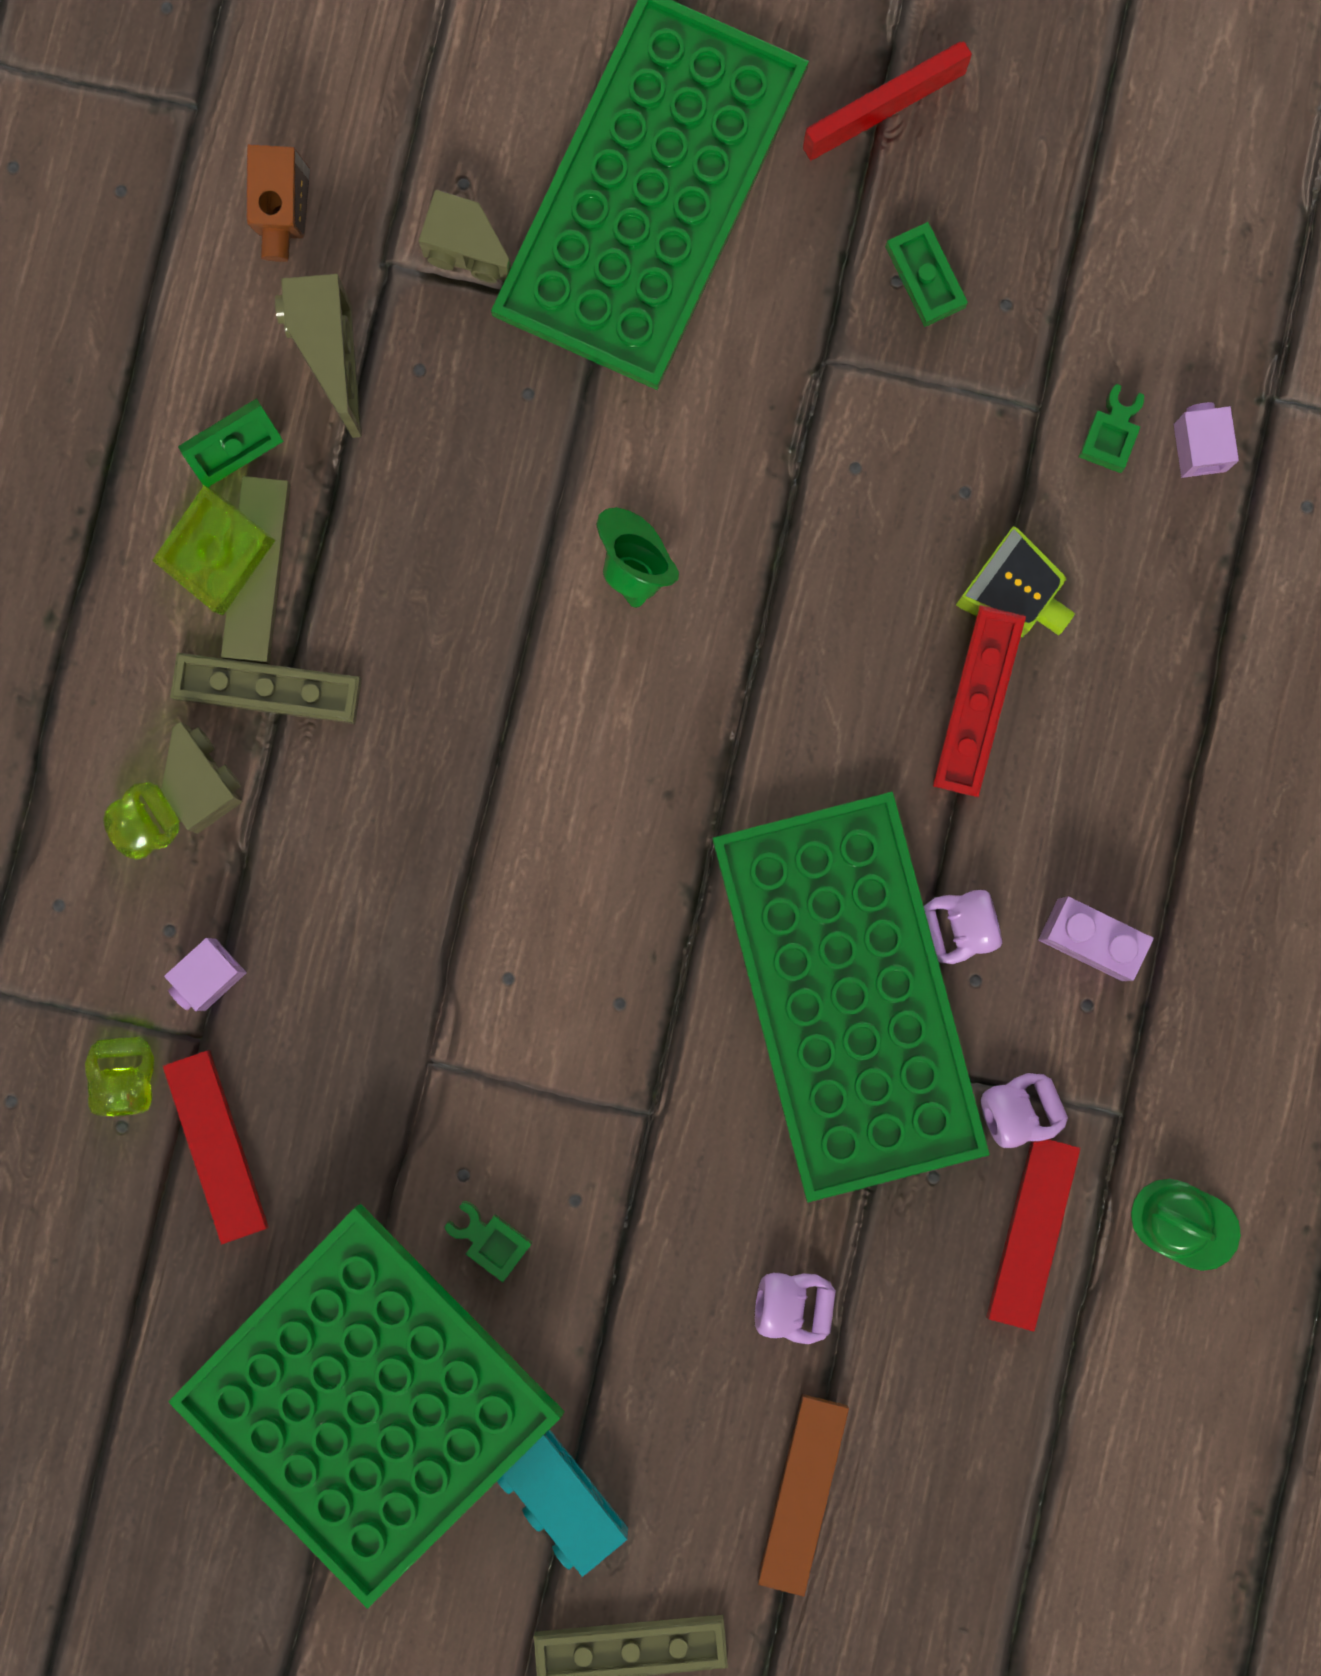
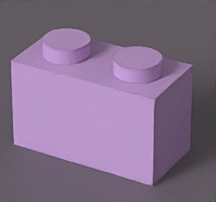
M1067 896L1057 899L1038 940L1120 981H1134L1154 938Z

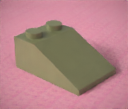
M338 274L281 278L282 295L275 296V310L278 323L284 324L286 337L294 340L352 438L361 437L352 305Z

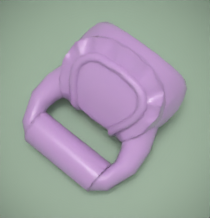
M973 890L962 896L945 895L935 897L924 905L939 963L956 964L969 959L975 954L990 953L1001 947L1002 936L991 895L986 890ZM937 909L948 910V919H950L955 937L953 941L956 942L957 946L950 953H946L935 911Z
M1026 1073L1014 1078L1006 1085H998L986 1090L981 1097V1107L989 1131L996 1143L1003 1148H1015L1028 1141H1043L1054 1138L1065 1128L1068 1119L1052 1079L1044 1074ZM1031 1084H1034L1051 1126H1040L1039 1117L1035 1114L1029 1100L1030 1095L1024 1090Z
M770 1273L765 1275L760 1281L755 1305V1327L758 1333L764 1337H784L802 1344H811L824 1340L831 1332L836 1290L830 1281L817 1274L803 1273L789 1276L783 1273ZM816 1286L817 1293L812 1332L801 1329L805 1321L803 1319L805 1299L808 1298L806 1289Z

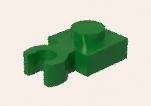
M1116 384L1106 398V408L1109 414L1101 411L1095 413L1078 457L1122 473L1140 430V426L1128 421L1142 408L1144 394L1138 393L1132 402V406H1123L1118 400L1122 386Z
M463 1201L459 1208L469 1215V1226L459 1228L453 1222L448 1221L444 1226L446 1232L454 1238H468L472 1241L473 1244L466 1252V1255L501 1282H504L531 1246L532 1241L496 1214L488 1224H485L481 1221L480 1212L477 1207L470 1202Z

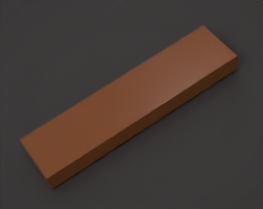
M805 1394L801 1396L757 1580L760 1586L805 1596L849 1412L848 1405Z

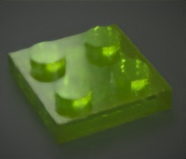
M204 485L152 561L210 610L224 615L276 540L215 490Z

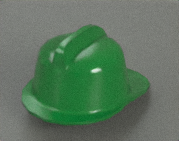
M617 507L605 509L598 515L596 526L607 551L603 567L604 579L614 590L624 596L631 607L638 608L642 606L646 599L654 596L661 587L671 586L678 581L679 571L675 563L671 560L655 529L645 519L629 510Z
M1171 1178L1155 1180L1143 1187L1134 1199L1131 1218L1133 1229L1139 1239L1152 1250L1186 1267L1200 1271L1217 1269L1229 1262L1238 1249L1241 1233L1239 1220L1233 1210L1220 1199L1188 1183Z

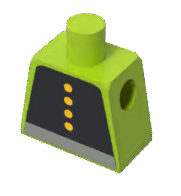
M1015 526L1010 529L956 603V606L977 616L979 605L1025 615L1026 619L1021 637H1024L1030 631L1036 621L1059 636L1075 615L1072 610L1054 598L1066 581L1065 575Z

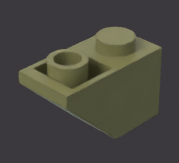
M435 190L419 238L423 256L427 258L430 264L444 270H453L455 266L471 271L473 277L487 283H496L497 279L505 281L511 269L510 260L480 203Z
M179 722L172 728L161 793L186 829L198 834L243 802L236 792L241 787V784L227 765L224 764L219 768L209 753L215 750L202 729L197 727L192 730L191 727Z

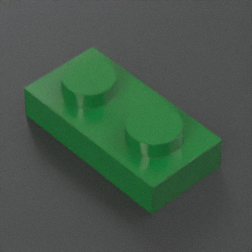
M929 222L887 240L885 248L924 327L966 308L968 301Z
M256 398L185 441L178 448L206 489L284 441Z

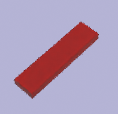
M959 41L807 127L803 149L810 161L965 75L972 56L966 43Z
M979 605L933 787L979 797L1023 631L1025 615Z
M207 1050L162 1066L221 1245L269 1228L211 1051Z
M1051 1139L1031 1141L986 1316L989 1320L1035 1332L1081 1150L1080 1147Z

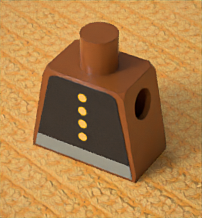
M247 145V223L259 236H262L261 259L275 262L289 261L290 238L301 239L305 236L310 167L295 147ZM280 208L276 214H273L276 209Z

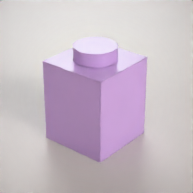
M1207 402L1188 407L1186 409L1187 412H1184L1174 423L1181 478L1227 472L1239 461L1231 406L1215 408L1214 403Z
M205 938L164 977L172 985L168 992L185 1010H189L192 1007L195 1011H206L247 972L217 939Z

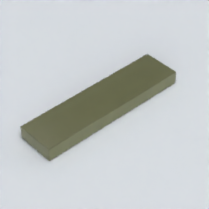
M242 476L221 652L223 659L270 664L291 487L289 481Z
M177 653L170 698L184 702L355 724L362 679L351 675Z
M723 1615L536 1631L534 1633L537 1676H647L728 1668Z

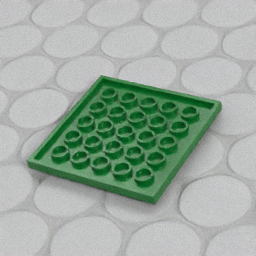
M361 1203L337 1225L168 1401L367 1609L565 1413L537 1382Z

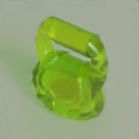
M151 782L132 785L125 792L122 799L112 802L106 808L103 817L105 831L110 841L125 857L134 860L147 857L154 849L168 846L174 841L179 832L180 820L159 786ZM140 795L144 798L165 833H160L158 826L152 821L144 808L145 805L140 801Z
M141 1037L97 1040L90 1047L85 1061L86 1078L88 1081V1107L90 1112L97 1116H124L140 1114L149 1110L152 1103L150 1080L154 1071V1055L149 1043ZM142 1055L141 1064L136 1068L130 1066L129 1068L112 1070L105 1068L100 1070L97 1062L98 1058Z

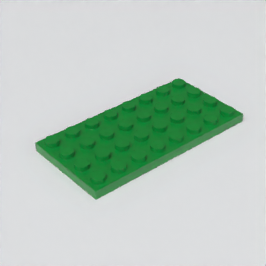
M638 0L491 309L492 316L658 391L807 72L809 61L673 0Z
M893 791L713 837L714 849L807 1203L989 1156L990 1153Z

